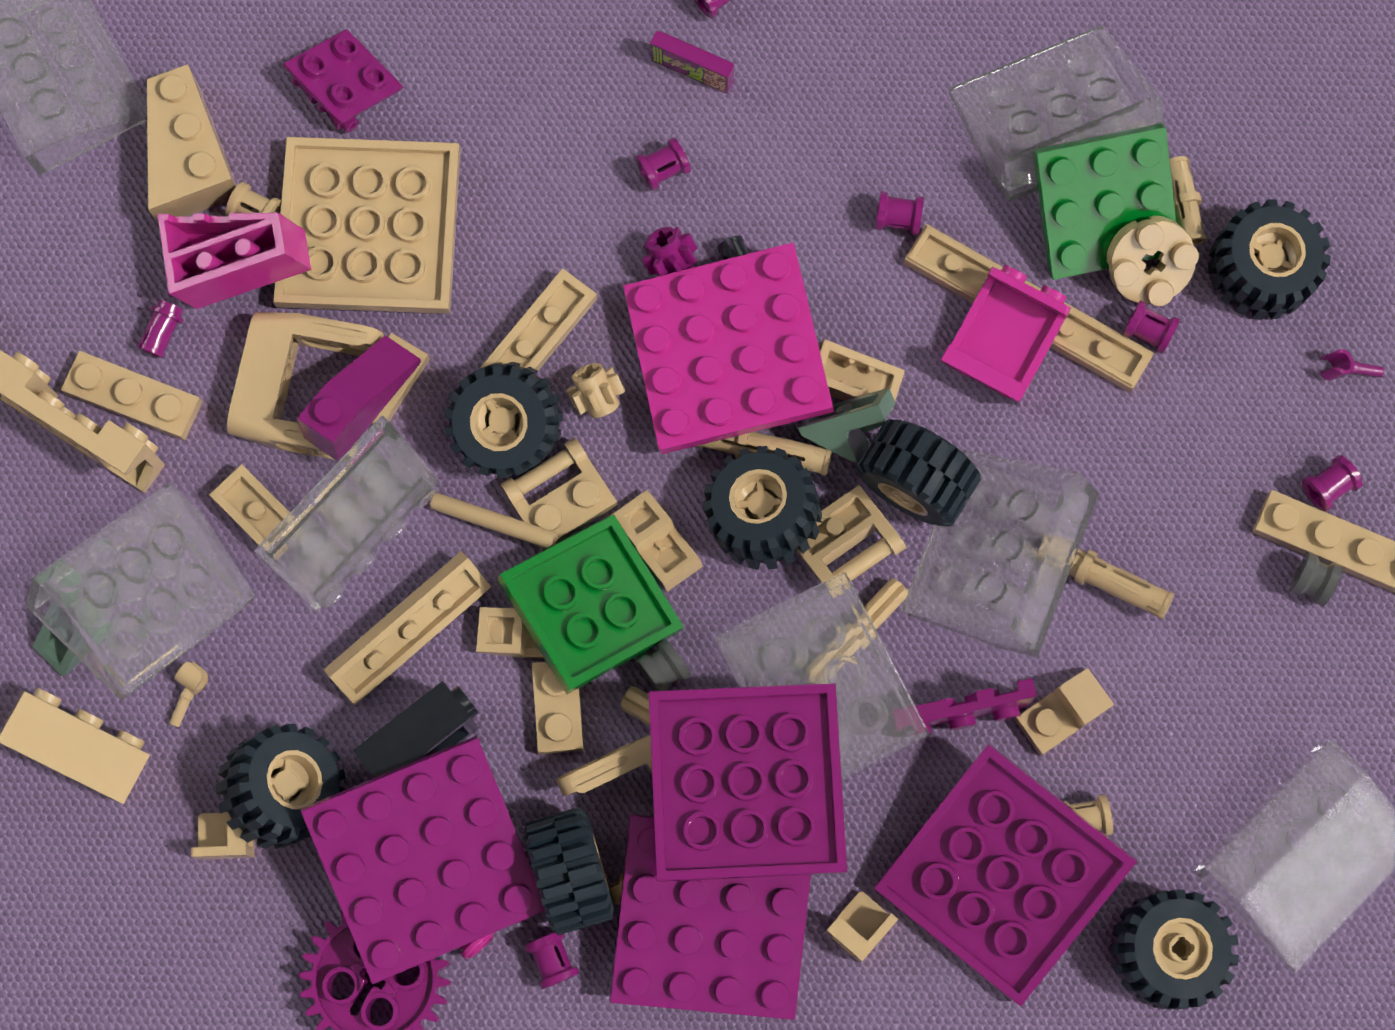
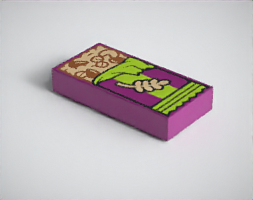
M662 31L655 32L650 42L651 61L728 94L734 82V64Z

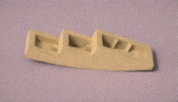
M826 339L820 343L818 342L831 397L848 400L890 388L894 401H896L905 370Z

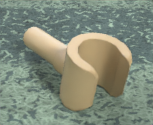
M185 662L175 675V680L185 687L180 694L178 703L169 721L170 724L180 727L194 695L199 693L208 682L207 672L195 662Z

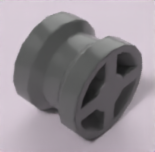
M1308 551L1293 576L1289 591L1296 595H1309L1313 598L1315 604L1324 607L1337 587L1343 567L1336 563L1327 565L1319 561L1316 554Z
M667 639L661 641L658 644L657 650L651 655L643 654L636 659L641 670L656 691H669L672 683L677 680L684 681L691 676L688 667Z

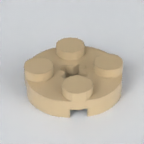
M1149 216L1151 219L1138 223L1136 221L1130 222L1118 231L1108 248L1107 263L1109 264L1110 279L1124 297L1136 303L1141 300L1146 304L1164 306L1180 293L1190 281L1199 259V253L1194 247L1189 234L1178 223L1163 216ZM1157 251H1160L1159 264L1155 268L1152 267L1150 270H1144L1146 264L1142 261L1143 257L1146 254L1153 256Z

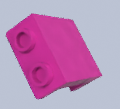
M1004 264L1001 270L993 266L991 267L986 281L954 340L946 349L941 362L1019 404L1069 314L1071 307L1064 304L1067 297L1046 285H1043L1039 291L1024 283L1027 279L1025 274Z

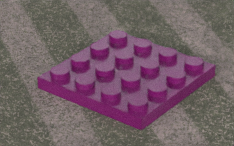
M836 683L649 691L657 882L847 873Z
M477 736L301 808L304 821L372 984L544 912L535 877Z
M988 743L874 889L1019 1006H1022L1137 863V859Z
M630 814L609 996L610 1003L795 1020L811 875L657 882L654 816Z

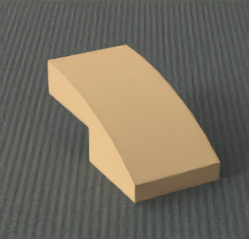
M648 490L613 513L644 563L667 592L703 567L700 558L676 530L671 518Z
M480 607L476 652L508 657L545 659L515 608Z

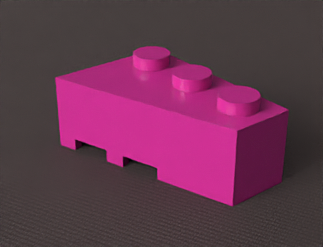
M193 213V216L157 214L168 292L170 295L196 309L311 270L305 230L280 213H229V216H209L206 213Z

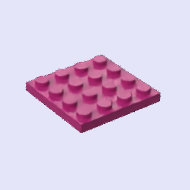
M794 242L623 285L661 454L834 412Z

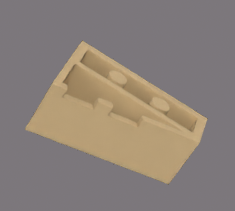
M187 64L147 79L149 212L159 225L157 214L190 216L193 213L228 202L237 184L199 84L189 65Z
M38 687L33 695L23 691L0 732V743L124 804L150 754L141 750L145 741L121 729L117 737L101 730L100 727L104 721L80 708L75 716L59 709L58 707L62 699Z

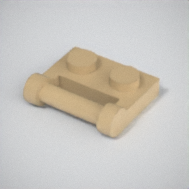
M575 437L563 444L565 449L519 478L513 480L510 477L500 484L521 520L558 533L557 543L618 506L616 499ZM572 464L576 465L580 471L579 475L531 505L527 503L523 496L524 494ZM539 546L542 552L547 550V548Z
M858 485L821 511L822 523L816 522L819 529L816 540L808 538L807 541L810 549L803 554L797 548V553L831 599H834L844 592L842 587L891 553L894 556L898 555L906 549V545L861 486ZM874 532L879 534L880 540L832 573L828 569V564Z

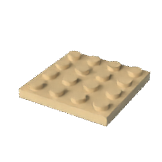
M287 137L281 215L305 230L311 270L275 282V306L280 308L450 314L461 153L459 143Z

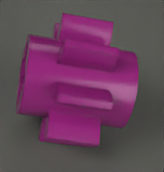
M662 227L657 229L648 237L646 244L643 246L647 255L642 258V261L650 275L657 273L658 276L680 272L693 268V264L697 262L693 255V252L698 249L690 233L682 235L678 227Z

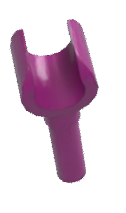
M1339 349L1320 357L1321 360L1329 361L1333 367L1321 372L1322 378L1327 381H1332L1349 373L1382 377L1384 374V368L1381 366L1353 361L1351 354L1345 349Z

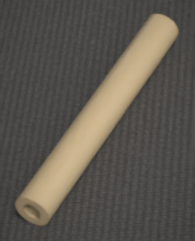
M437 492L431 499L430 508L432 510L547 549L557 544L558 533Z

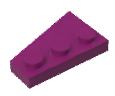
M1033 678L1018 681L1017 687L1012 692L1000 694L999 689L988 688L965 696V701L956 703L955 698H948L892 711L889 716L892 735L904 733L905 740L931 735V727L948 724L949 730L954 731L975 726V718L992 715L994 722L1020 717L1019 709H1024L1037 696Z

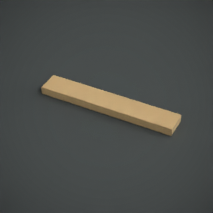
M928 224L925 225L904 260L906 266L971 303H974L988 277L991 267L993 266L999 270L1002 269V266ZM1027 280L1024 282L1039 291L1041 290V288L1035 286ZM1064 302L1071 309L1050 348L1131 393L1154 353Z

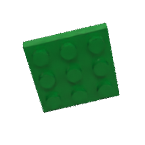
M1161 123L1033 150L1048 273L1053 280L1109 269L1107 251L1110 243L1118 231L1130 222L1136 221L1138 223L1151 219L1149 216H1163L1176 222L1166 127ZM1157 251L1153 256L1146 254L1142 261L1159 258L1161 252Z
M614 514L501 573L497 579L566 695L658 645L664 639L676 635L684 627Z

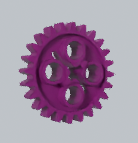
M340 911L342 921L340 927L329 921L324 923L329 934L327 939L317 936L311 938L313 943L319 948L317 954H303V958L312 963L313 968L311 971L299 973V977L311 981V988L302 991L300 997L314 998L315 1004L305 1012L306 1016L321 1014L323 1017L315 1030H328L329 1028L334 1030H426L422 1024L425 1019L439 1022L440 1018L432 1008L434 1004H448V1000L438 994L439 987L452 985L451 980L440 977L439 973L440 970L451 965L450 961L433 958L419 964V977L411 985H403L398 980L397 974L384 979L386 981L383 988L373 987L364 1000L361 1010L354 1016L351 1014V1008L367 990L371 981L366 977L367 970L343 912ZM348 973L354 980V991L348 998L341 1000L334 995L332 984L339 974ZM381 998L387 999L393 1007L391 1020L383 1026L376 1024L371 1017L373 1003Z

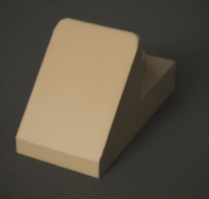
M1087 668L1060 685L1052 693L1014 720L1041 757L1114 706V703Z

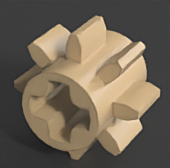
M600 363L588 364L578 369L572 376L575 386L566 390L578 413L583 414L587 411L591 418L604 417L615 411L619 406V400L616 395L625 392L618 374L614 372L613 367L604 370Z

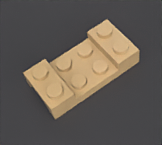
M0 350V399L143 493H146L165 466L162 460L155 454L159 448L148 440L149 437L128 422L121 428L108 420L103 428H101L80 413L76 416L64 407L65 404L57 399L59 395L47 385L51 378L38 369L39 366L18 351L11 357Z

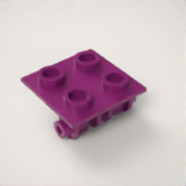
M347 29L283 63V67L292 76V83L296 87L299 86L309 96V101L312 104L318 103L317 109L321 113L328 112L327 116L334 122L337 130H344L346 133L353 131L359 124V120L356 118L358 114L403 89L399 81Z

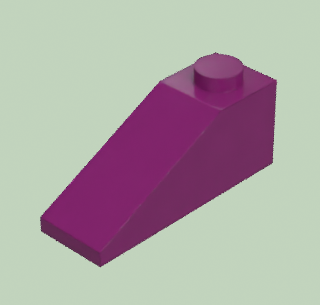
M386 335L328 381L297 417L304 439L340 462L420 365L421 359Z

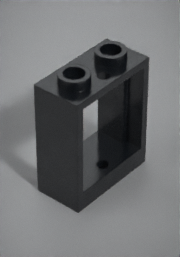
M442 681L353 751L375 778L464 741L479 729L472 719L479 712L459 686L450 691Z

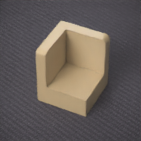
M228 812L222 814L202 813L198 816V847L191 848V857L198 860L255 858L254 840L246 842L240 838L242 833L240 828L231 830L226 823L231 819Z
M859 892L827 928L825 933L860 963L897 922L898 918L892 913L888 914L864 892Z

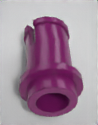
M159 299L157 305H152L150 308L153 314L136 347L163 359L164 352L177 324H182L184 321L180 318L184 310Z

